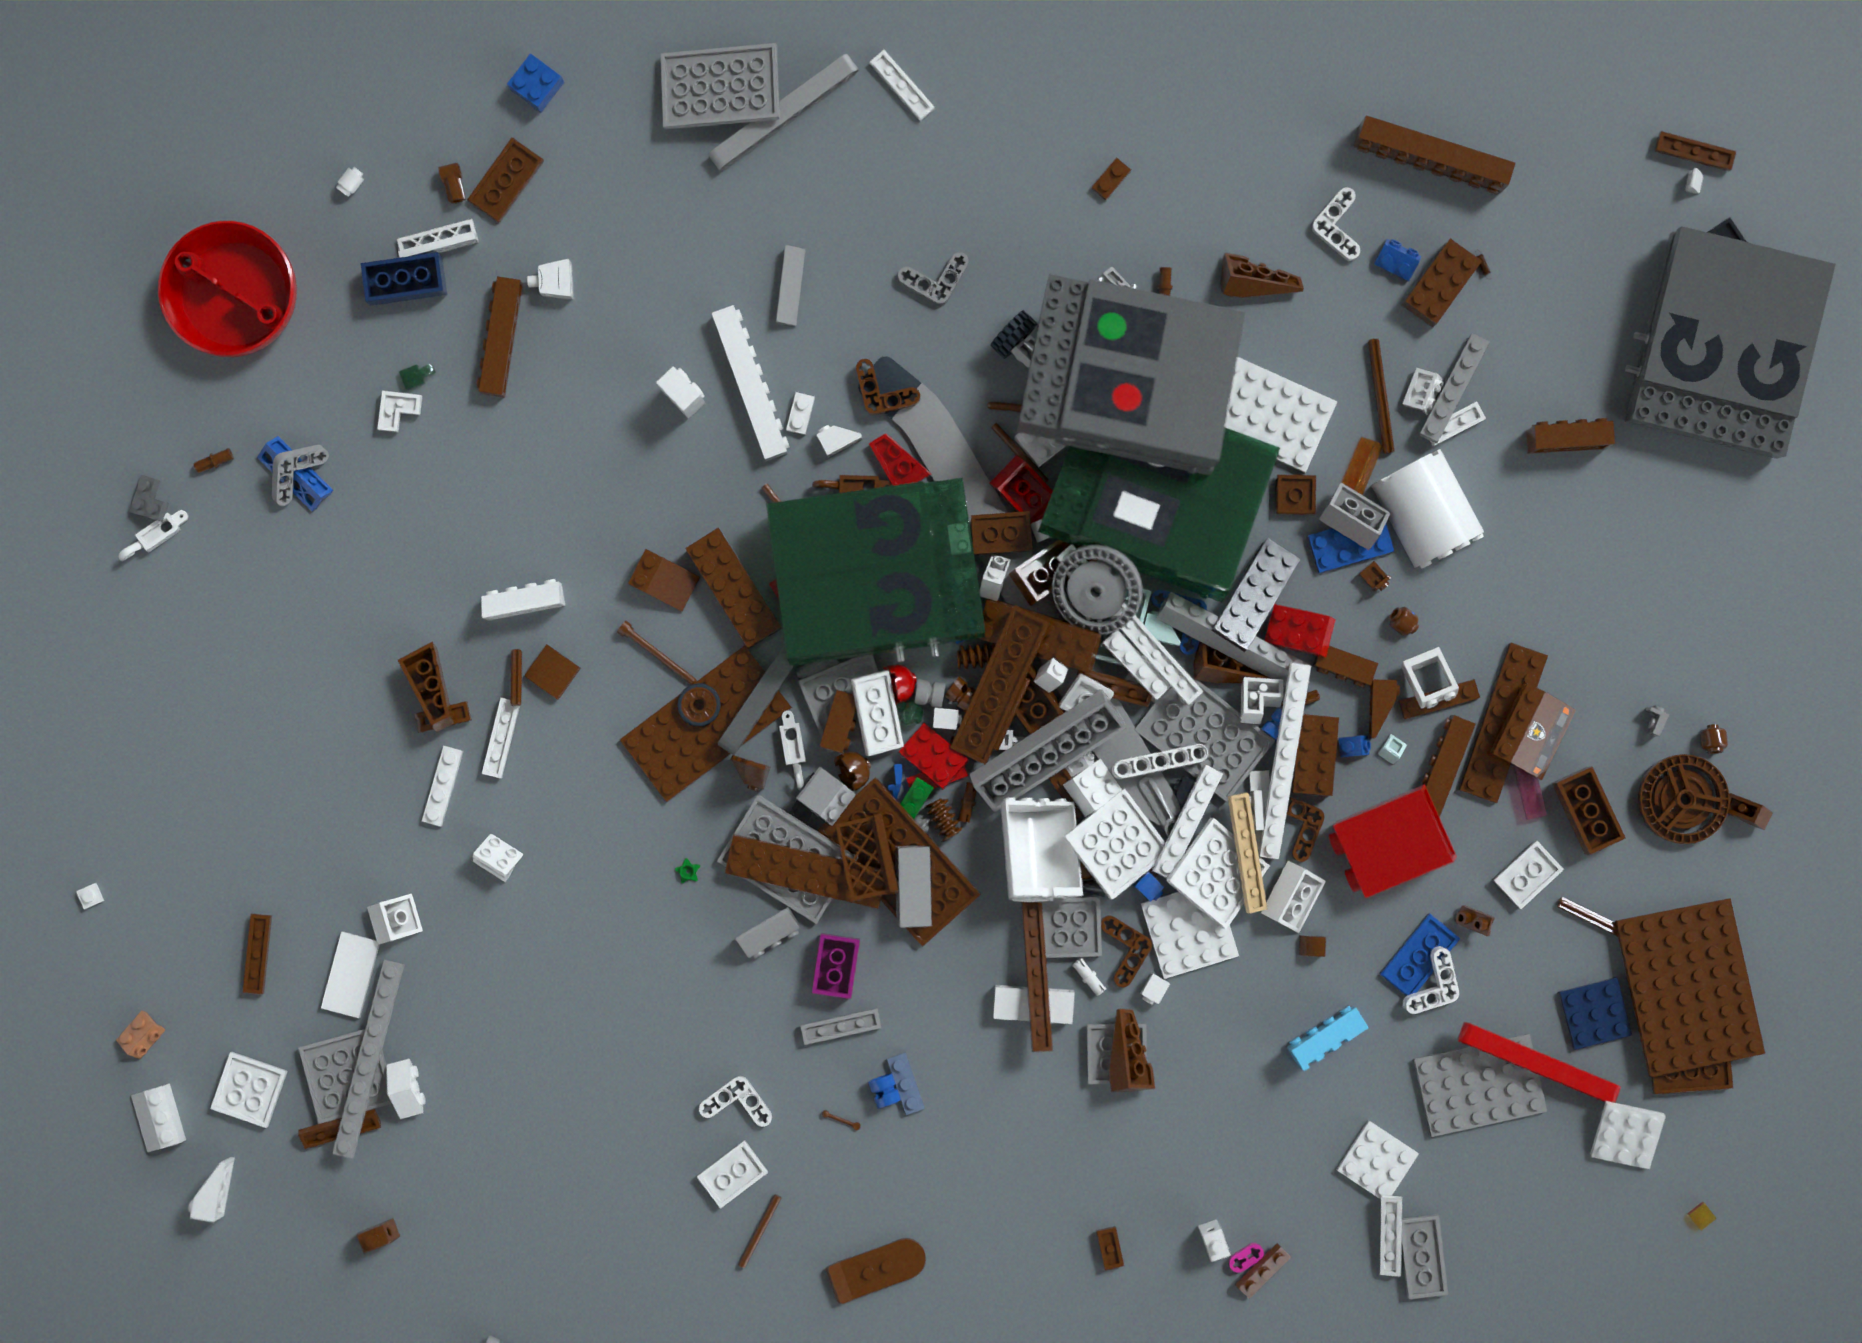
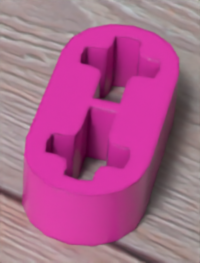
M1257 1243L1248 1244L1230 1256V1268L1236 1273L1245 1271L1264 1256L1263 1248ZM1254 1247V1249L1256 1250L1259 1249V1251L1257 1252V1257L1251 1255L1247 1258V1256L1252 1253L1250 1250L1251 1248ZM1237 1258L1238 1260H1241L1245 1258V1260L1241 1262L1242 1266L1240 1268H1238V1266L1233 1267V1264H1235L1234 1259Z

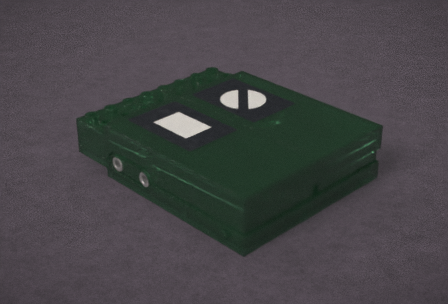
M1225 427L1219 461L1213 467L1211 475H1205L1200 473L1191 474L1182 469L1069 446L1038 532L1072 544L1076 549L1088 545H1102L1113 548L1125 555L1138 572L1200 594L1201 598L1207 599L1208 597L1222 603L1233 584L1280 447Z

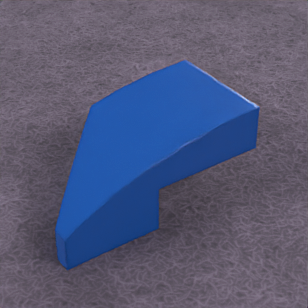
M894 764L896 784L888 785L889 792L895 799H897L901 788L902 764Z

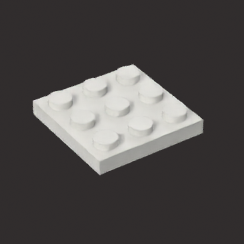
M230 1052L210 1109L267 1128L287 1070Z
M1606 1101L1590 1152L1591 1157L1650 1169L1664 1124L1665 1114Z
M1368 1120L1336 1170L1381 1199L1382 1195H1393L1419 1153Z

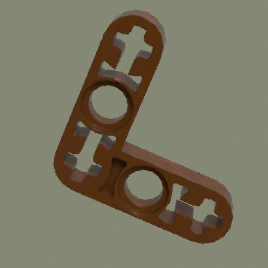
M861 359L857 362L856 371L864 405L869 414L878 415L915 406L920 402V392L914 387L880 394L872 362L868 359ZM863 363L870 366L867 371L869 376L873 375V378L861 380V377H865L864 371L859 369L862 368ZM866 382H873L875 384V389L872 392L864 390ZM909 392L917 394L915 401L911 402L910 399H905L904 402L906 404H902L899 394L903 393V397L909 396ZM878 394L877 397L874 396L876 404L879 403V406H877V410L873 411L872 408H868L871 405L870 397L866 399V396ZM890 396L898 398L899 402L896 406L888 405L887 400Z
M1289 797L1291 802L1288 805L1286 815L1303 821L1292 849V857L1296 861L1304 862L1311 855L1325 816L1321 809ZM1294 804L1302 806L1301 814L1295 815L1292 813L1291 809ZM1306 807L1310 808L1307 812L1315 813L1317 811L1320 819L1313 822V818L1306 815V819L1302 818L1306 813ZM1304 830H1312L1314 835L1311 840L1303 838ZM1301 840L1304 843L1310 844V847L1305 846L1304 852L1306 856H1301L1299 859V854L1296 851L1301 850L1303 844H1299Z
M1107 915L1101 919V929L1130 947L1114 974L1115 984L1123 988L1131 984L1149 954L1152 942L1137 930L1117 918ZM1112 919L1113 925L1117 927L1119 923L1122 924L1118 929L1117 935L1113 934L1116 930L1112 928L1105 929V920L1110 921ZM1129 929L1132 936L1129 940L1121 938L1122 930ZM1145 939L1147 940L1146 944L1148 945V948H1143L1140 953L1144 954L1141 958L1138 954L1133 953L1132 951L1134 948L1136 951H1138V949L1140 948L1138 942H1143ZM1131 956L1138 958V965L1135 967H1130L1127 964V960ZM1125 965L1127 969L1134 972L1132 975L1128 972L1126 975L1128 981L1120 984V979L1117 977L1119 974H1124L1126 970L1122 969V967Z

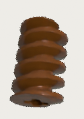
M983 643L982 649H980L978 644H975L974 649L968 644L966 650H964L963 645H960L957 650L958 670H960L961 664L964 665L965 669H968L969 663H971L973 669L976 668L977 663L983 668L985 662L988 664L995 649L994 643H991L989 649L986 643Z
M940 798L924 806V808L931 807L927 814L935 815L931 822H938L934 828L942 829L938 836H945L942 840L944 841L957 835L963 828L955 827L959 820H952L956 814L949 813L952 806H945L949 800Z

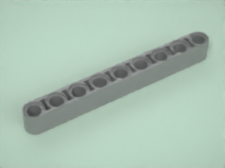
M848 54L841 56L779 101V120L750 122L714 148L708 156L719 171L725 170L852 78L859 69Z

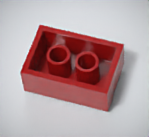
M1274 604L1265 641L1276 647L1326 658L1336 620L1328 615Z

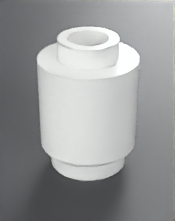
M348 167L338 180L339 184L336 188L349 197L351 193H355L364 181L362 178L363 173L355 167L353 169Z

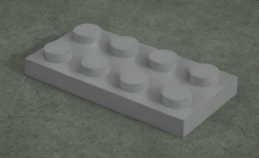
M1439 1215L1402 1218L1401 1246L1408 1299L1448 1295Z

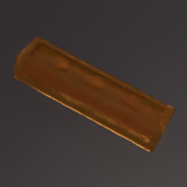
M1361 437L1342 483L1363 495L1383 446L1377 441Z

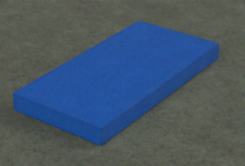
M1429 913L1381 971L1380 975L1404 995L1408 996L1416 993L1434 972L1430 956L1433 948L1441 946L1450 952L1461 938ZM1439 952L1440 955L1437 956V958L1440 959L1441 962H1442V958H1441V957H1442L1444 954H1443L1442 952Z

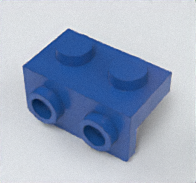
M1386 239L1374 264L1410 281L1420 262L1421 255L1413 248L1407 249L1401 246L1402 244L1397 240Z

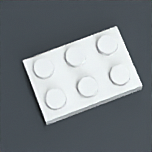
M1535 840L1493 881L1519 909H1522L1564 869Z
M744 1140L700 1173L697 1178L721 1209L766 1175L768 1170Z

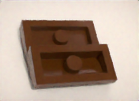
M546 644L524 676L559 700L581 668Z

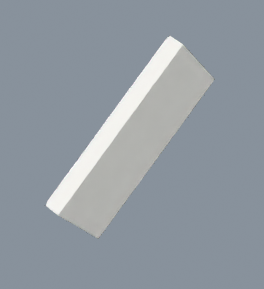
M889 670L851 679L866 756L904 747Z
M341 932L321 1005L322 1009L360 1018L380 946L377 940Z

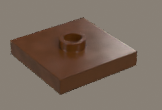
M1276 475V514L1315 515L1316 475Z

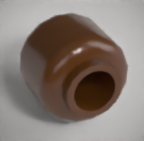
M1397 607L1390 614V626L1401 635L1405 636L1417 631L1419 617L1407 607Z
M1717 724L1707 725V729L1701 731L1702 749L1707 751L1708 754L1723 753V750L1728 746L1726 730L1719 728Z

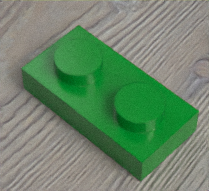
M918 777L901 802L902 807L913 819L934 788Z

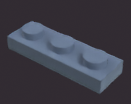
M906 1052L887 1058L906 1115L925 1109Z

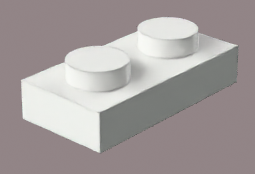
M795 393L786 428L787 431L806 435L815 400L814 396Z

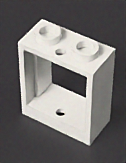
M1439 647L1403 661L1401 668L1421 709L1424 707L1432 708L1444 699L1445 701L1452 700L1458 694L1459 687ZM1438 661L1450 687L1425 696L1413 671Z

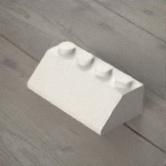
M555 579L546 580L543 585L538 586L536 583L525 584V588L517 589V586L505 588L506 592L498 593V590L488 591L485 596H481L482 618L489 621L565 606L562 584L556 582Z

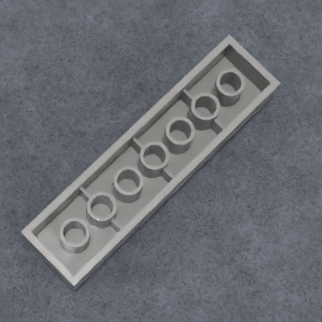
M1101 689L987 762L986 765L970 773L973 786L991 809L996 812L1001 809L1003 799H1017L1126 729L1124 720Z

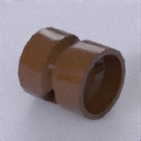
M958 677L944 697L952 703L957 702V707L966 713L976 689L968 687V683L961 677Z

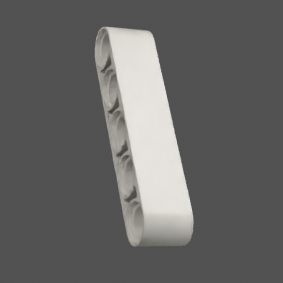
M1197 744L1120 760L1112 766L1111 773L1116 779H1126L1198 764L1207 758L1208 750L1204 745ZM1195 749L1201 751V759L1194 757L1193 752ZM1175 753H1180L1183 756L1182 763L1175 761ZM1156 757H1161L1164 760L1163 767L1156 765ZM1137 761H1142L1145 764L1144 771L1137 769ZM1118 765H1123L1126 768L1124 775L1117 772Z

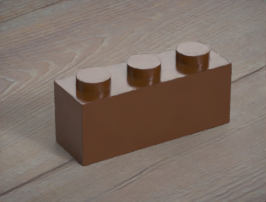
M1329 646L1326 658L1316 656L1313 667H1316V671L1328 675L1329 672L1335 674L1336 679L1345 682L1349 679L1354 681L1353 685L1365 688V685L1371 686L1379 663Z
M840 690L836 691L820 747L843 753L844 750L848 751L851 739H848L850 731H854L856 720L853 719L857 709L853 694Z

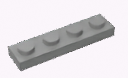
M878 1008L800 1025L804 1045L882 1028Z

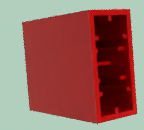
M1425 784L1338 820L1333 825L1336 832L1329 834V840L1336 855L1346 854L1352 867L1345 870V876L1353 892L1362 890L1365 898L1453 863L1457 858Z

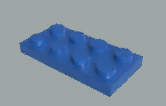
M1385 524L1380 536L1370 550L1360 546L1333 528L1308 535L1318 573L1394 552L1387 524Z

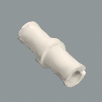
M1082 958L1072 965L1083 978L1082 981L1089 985L1096 996H1099L1106 990V987L1096 977V972L1092 971Z

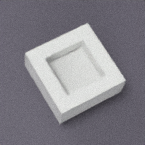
M97 883L76 891L84 909L104 901Z

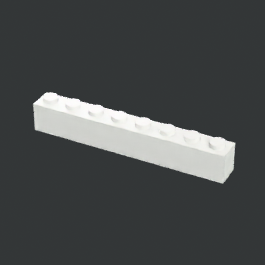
M734 305L713 312L712 316L765 460L769 461L788 454L787 448L790 446L786 436H781L780 430L783 427L780 419H775L773 412L776 411L773 400L769 401L766 395L770 392L767 383H762L760 375H763L760 364L755 365L753 357H756L753 345L749 346L746 339L750 337L746 327L742 328L740 321L743 320L740 310H735Z

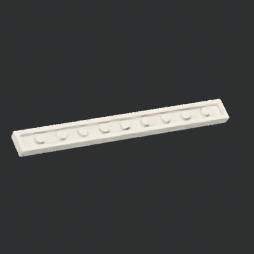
M1071 544L1057 557L1058 561L1061 563L1066 556L1076 550L1075 547ZM1081 560V561H1079V562H1080L1081 564H1084V563H1086L1087 561H1086V560ZM1072 565L1070 569L1074 571L1076 568ZM1094 586V590L1097 593H1101L1100 589ZM1124 603L1120 610L1112 615L1110 619H1114L1124 613L1127 607ZM1136 616L1120 629L1187 705L1203 693V690Z
M1290 662L1264 816V830H1262L1258 852L1259 857L1279 859L1311 665Z

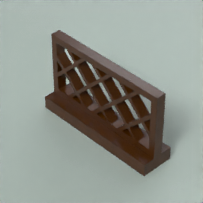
M882 813L875 814L872 817L835 824L851 901L898 893ZM871 822L873 829L869 835L859 830L863 823ZM850 827L855 831L848 840L841 835L840 828ZM857 832L866 838L861 847L851 842ZM868 840L875 843L877 847L872 855L863 849ZM849 844L858 849L853 859L845 854ZM861 851L870 857L865 867L855 861ZM872 859L880 863L881 868L877 874L867 869ZM853 863L863 869L857 878L849 872ZM865 871L875 876L869 886L859 880ZM878 878L884 882L886 890L877 892L871 887ZM857 882L867 888L863 895L854 896L853 889Z

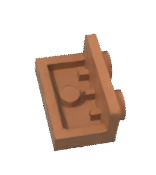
M142 1010L116 1041L127 1055L141 1059L160 1038L165 1029L157 1025L149 1014Z

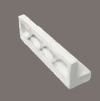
M472 219L397 239L400 257L435 252L441 253L479 242ZM470 225L471 232L458 234L462 227ZM445 231H449L454 234L453 237H449L442 240L440 239L441 235ZM431 236L435 239L434 242L421 244L424 237ZM412 241L416 246L404 249L403 243Z

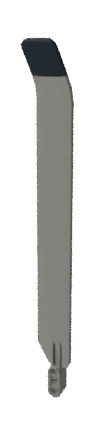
M881 357L873 365L880 394L914 387L919 390L921 395L920 402L917 405L884 414L900 426L909 437L926 468L932 474V478L959 524H967L969 540L973 546L971 515L1008 513L995 489L989 484V479L950 413L937 396L892 358ZM867 372V374L865 375V377L862 378V380L870 377L873 378V375L869 376ZM866 382L864 385L866 392H872L875 389L873 382ZM859 384V385H858L859 392H860V394L862 395L861 388H860V384ZM909 392L907 397H903V393L899 394L902 404H906L904 402L905 399H910L913 402L915 397H917V394L915 395L913 392ZM878 394L866 396V399L870 397L871 403L874 406H879V403L876 404L874 396L877 397ZM890 396L887 400L889 406H896L899 402L896 396ZM1031 551L994 554L1011 559L1001 590V595L1006 603L1067 621L1056 606L1053 592L1030 606L1009 576L1011 571L1034 556ZM992 554L978 555L987 569ZM1039 658L1043 665L1049 661ZM1095 660L1092 671L1103 674ZM1065 666L1068 669L1063 683L1057 687L1062 698L1073 684L1078 672L1077 669ZM1111 698L1110 701L1122 716L1126 729L1093 749L1097 758L1103 761L1110 773L1112 766L1120 760L1150 754L1139 733L1134 730L1135 727L1122 704L1115 698ZM1137 761L1136 767L1138 770L1144 771L1145 764L1142 761ZM1118 765L1117 772L1124 775L1126 768L1123 765ZM1159 771L1126 779H1116L1114 777L1121 789H1125L1146 818L1161 825L1168 839L1170 835L1168 826L1171 823H1176V815L1180 811V804L1162 772ZM1190 841V843H1189V845H1188L1187 850L1189 849V847H1190L1191 844H1192L1191 841Z

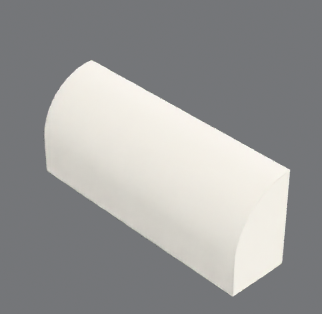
M995 985L993 1018L1030 1021L1027 987ZM1048 988L1051 1023L1072 1024L1074 990Z

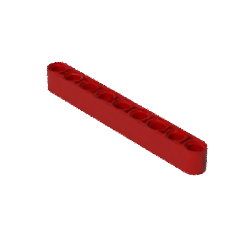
M1463 1022L1457 1041L1602 1102L1616 1103L1621 1090V1086L1468 1022Z

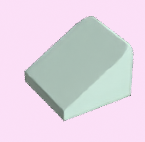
M1390 734L1378 755L1391 764H1395L1400 759L1407 744Z

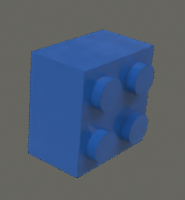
M530 53L507 85L512 92L539 112H542L564 84V80L561 75Z

